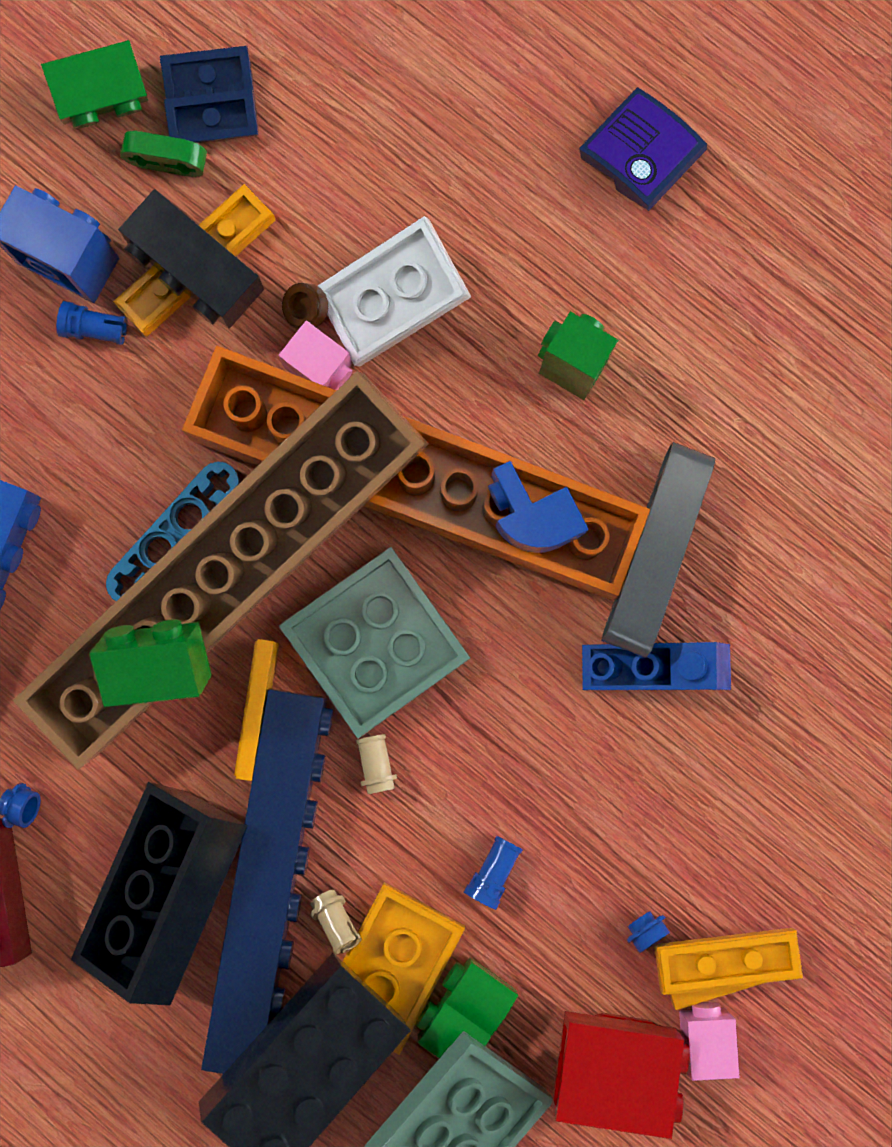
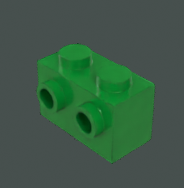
M129 40L41 64L59 119L63 124L72 123L74 129L99 123L97 115L115 111L117 117L137 113L142 110L140 103L148 101Z
M570 311L563 324L556 320L552 323L542 340V348L537 356L543 360L539 374L585 400L606 366L618 339L603 331L604 326L592 316L587 314L578 316Z
M172 619L159 622L152 626V628L136 630L131 625L117 626L107 630L89 653L104 707L199 697L212 676L199 622L182 624L180 620Z

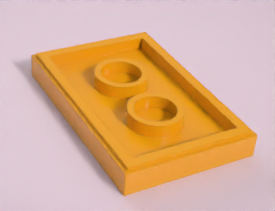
M384 882L357 932L362 938L361 942L347 951L342 962L402 1017L411 1030L393 1050L394 1053L400 1055L461 938L465 925Z

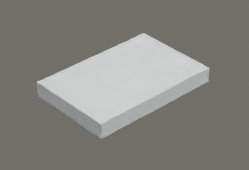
M425 216L318 285L324 291L328 300L327 315L345 349L350 353L354 366L358 367L471 298L433 225Z

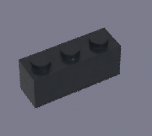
M156 189L147 196L118 229L128 243L124 250L142 267L145 268L151 263L162 272L158 279L174 294L180 296L183 291L196 301L192 306L193 309L212 325L219 320L230 329L264 290L261 280L255 272Z

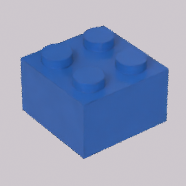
M15 185L0 211V247L18 265L94 304L120 259L110 246L111 239L98 229L100 223L87 213L75 209L73 214L59 208L60 203L46 192L34 188L33 192L30 193Z

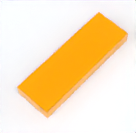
M261 639L255 641L234 772L236 779L252 781L267 694L268 689L272 690L279 643Z
M793 928L654 944L659 987L662 995L803 978L797 930Z

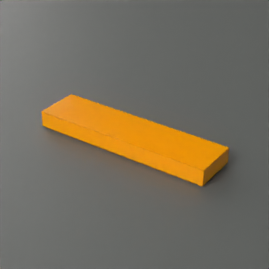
M243 184L198 226L236 257L274 223L276 219L274 214ZM154 266L147 270L113 301L145 337L151 334L190 298L184 291L180 296H177L158 279L162 272Z

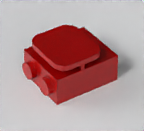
M565 1011L552 1099L555 1121L672 1139L674 1123L680 1124L683 1115V1095L678 1093L680 1074L686 1075L689 1068V1045L684 1044L685 1040L676 1028L657 1025L651 1020L608 1013L588 1015Z

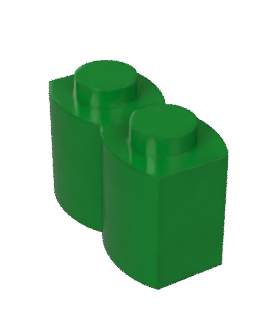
M471 957L464 965L456 962L443 981L442 986L447 989L445 995L437 1005L430 1001L415 1024L420 1029L417 1035L418 1044L439 1059L463 1031L486 1046L518 997L516 989Z

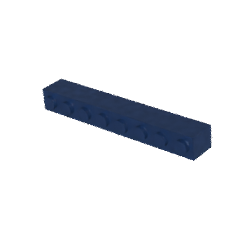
M268 689L245 819L247 828L241 841L202 1062V1071L224 1074L272 1021L273 1016L275 1017L283 1008L286 988L278 987L281 969L288 970L291 962L294 941L286 940L289 921L297 922L302 894L294 893L297 874L305 876L310 847L302 846L305 828L313 829L318 801L310 800L313 781L321 783L326 755L318 754L321 735L329 737L333 719V709L326 708L327 698Z

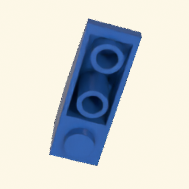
M720 642L654 643L647 658L611 644L582 645L583 690H731L730 644Z

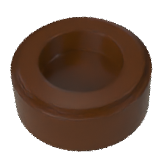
M296 283L289 287L283 296V315L293 327L300 328L306 320L313 326L318 327L323 323L328 313L326 294L317 285Z

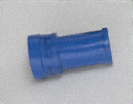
M67 301L61 303L56 321V331L59 337L80 340L87 337L113 342L117 345H123L125 338L121 334L126 336L128 327L126 316H115L90 311L87 306H78L73 302Z
M497 835L479 873H474L472 880L464 890L466 895L494 910L498 908L501 896L506 889L503 885L519 854L523 851V849Z

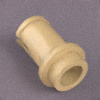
M385 734L356 740L365 781H361V786L366 785L367 794L395 789L393 780L397 779V774L392 775Z
M329 890L312 900L310 904L313 910L310 915L314 920H319L333 947L334 954L338 955L354 948L361 942L362 938L355 930L343 907L346 902L344 897L337 895L335 890Z

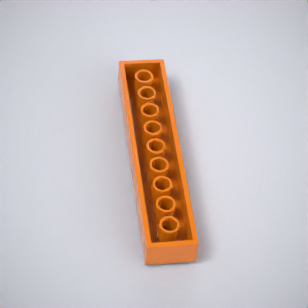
M216 345L182 431L195 443L258 466L337 390ZM404 416L429 445L375 494L364 507L606 599L612 600L619 596L648 518L649 508ZM511 461L532 503L567 487L589 530L582 537L548 552L533 553L512 546L496 529L497 521L510 515L507 508L500 511L490 494L488 485L494 483L491 478L493 469Z

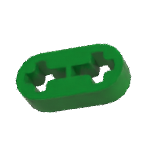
M127 131L124 134L120 157L125 162L136 167L188 177H200L203 175L207 150L201 145L185 139L141 131Z

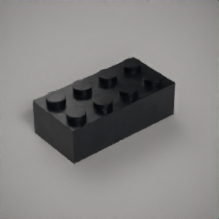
M148 782L71 960L129 1004L171 1006L247 825L188 791Z
M332 953L198 1102L201 1123L228 1147H310L411 1030L402 1017Z

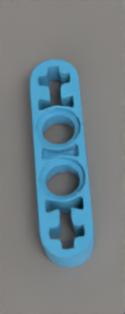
M214 462L204 467L113 567L106 580L107 592L113 600L117 601L122 596L120 591L123 588V584L119 581L123 575L133 577L141 569L133 564L137 558L148 568H152L156 564L149 559L147 553L152 541L159 538L167 539L172 548L191 530L183 529L179 525L178 514L183 507L187 505L198 506L202 512V519L210 512L208 506L194 495L198 490L204 496L209 494L214 487L210 481L213 475L216 474L221 478L227 473L230 475L226 481L230 489L226 493L217 490L209 498L216 505L241 482L240 476L232 466L224 462ZM144 572L136 579L135 583L145 574Z

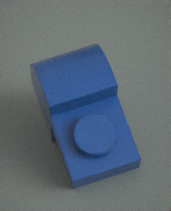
M511 461L493 469L491 478L494 483L488 485L490 494L500 511L507 508L510 515L497 521L496 529L512 546L527 552H548L582 537L589 530L567 487L532 503Z

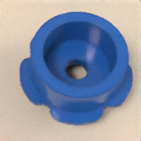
M24 783L17 784L13 789H7L0 798V815L4 816L2 824L7 828H12L14 825L21 828L28 827L38 814L41 803L40 794L32 791Z
M651 911L644 914L627 926L632 933L627 938V942H632L639 954L670 933L663 922L666 917L661 915L655 919Z

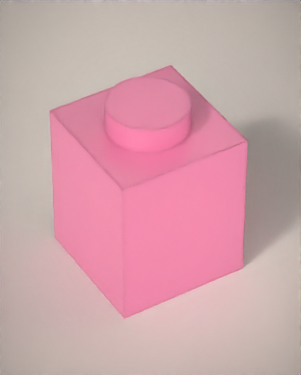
M307 320L278 355L283 367L292 374L334 390H338L352 375L350 353Z
M701 1002L692 1005V1010L679 1011L680 1032L685 1040L684 1044H688L690 1049L689 1068L687 1071L690 1079L696 1081L740 1078L736 1019L725 1008H721L719 1003Z

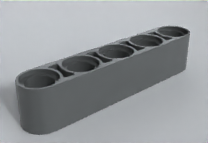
M675 442L671 443L662 462L647 508L650 509L648 518L619 596L614 599L601 641L647 658L659 633L715 465V457Z

